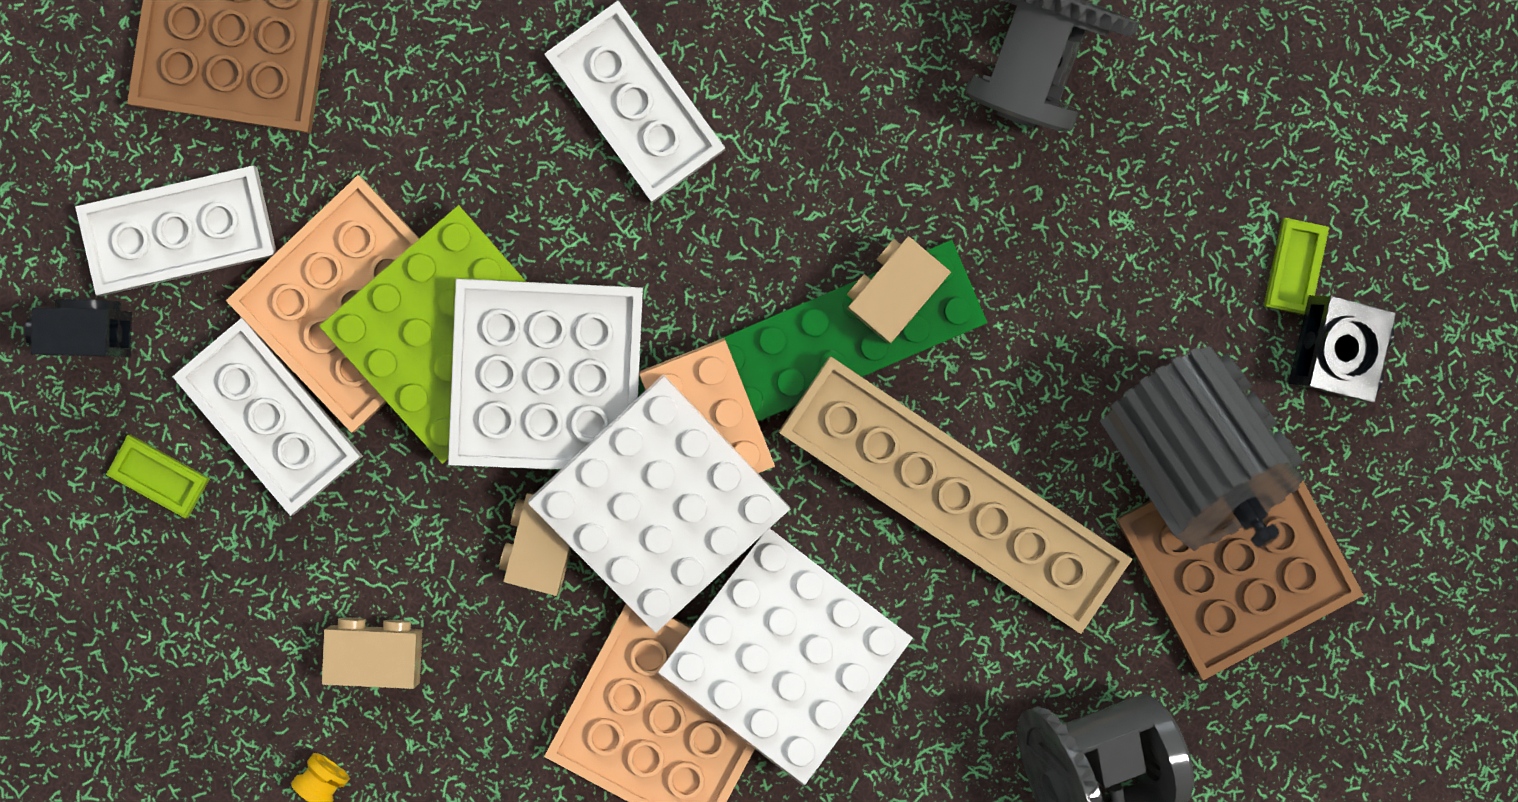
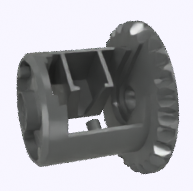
M1004 0L1017 5L993 74L992 76L983 75V78L973 75L972 80L968 81L965 88L967 97L997 110V115L1025 126L1034 127L1036 124L1061 132L1072 130L1080 111L1061 102L1060 99L1086 30L1108 36L1109 32L1112 31L1130 37L1137 32L1141 22L1084 0Z
M1148 694L1135 696L1064 724L1050 710L1038 706L1025 710L1020 715L1018 722L1020 755L1035 802H1188L1194 789V771L1184 737L1166 707ZM1134 777L1139 781L1125 788L1118 784ZM1097 782L1104 788L1109 787V794L1101 797Z

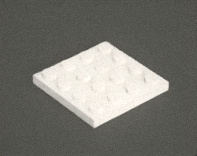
M456 279L448 465L562 469L638 398L643 288Z
M664 374L528 499V504L655 633L790 510L789 505Z
M769 528L760 537L657 674L803 786L806 785L913 638Z

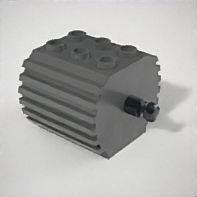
M1211 346L1202 349L1197 347L1190 350V354L1183 357L1178 356L1167 366L1164 367L1162 365L1156 369L1155 373L1151 376L1144 377L1139 381V385L1134 389L1131 387L1124 393L1125 396L1120 401L1116 400L1111 405L1112 410L1100 422L1177 539L1194 551L1211 542L1214 544L1228 534L1236 533L1241 527L1244 530L1252 528L1255 530L1256 534L1251 538V541L1258 548L1269 545L1280 535L1275 524L1266 526L1263 521L1269 516L1268 512L1271 511L1270 509L1273 506L1279 505L1286 500V496L1300 488L1299 485L1305 478L1297 466L1304 461L1280 429L1275 433L1272 432L1271 428L1278 424L1254 391L1248 395L1245 391L1251 388L1252 385L1228 353L1220 358Z

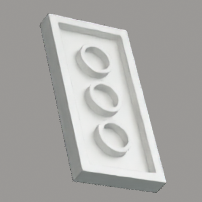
M619 1L613 3L545 53L549 62L652 203L725 151L721 141Z
M255 166L75 206L96 296L109 295L270 258L277 252L258 169Z
M243 318L239 319L172 376L290 516L296 514L363 457L278 355Z

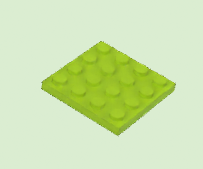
M460 205L454 208L319 326L442 464L449 459L456 279L526 282Z

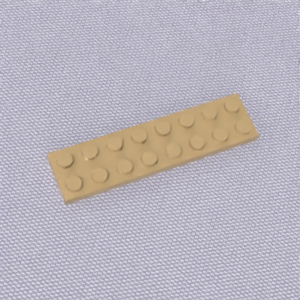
M831 356L828 357L779 430L781 435L1080 634H1082L1132 561L1131 557Z

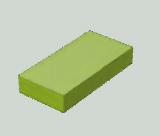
M1282 218L1263 307L1300 315L1305 314L1309 295H1315L1329 227Z
M127 435L106 473L107 476L185 519L189 518L210 480L209 477L133 435Z

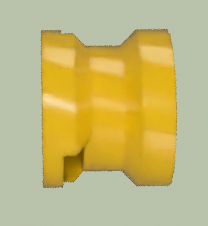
M313 753L307 761V770L304 774H298L291 782V786L307 802H333L334 792L338 787H344L350 780L349 775L324 755Z

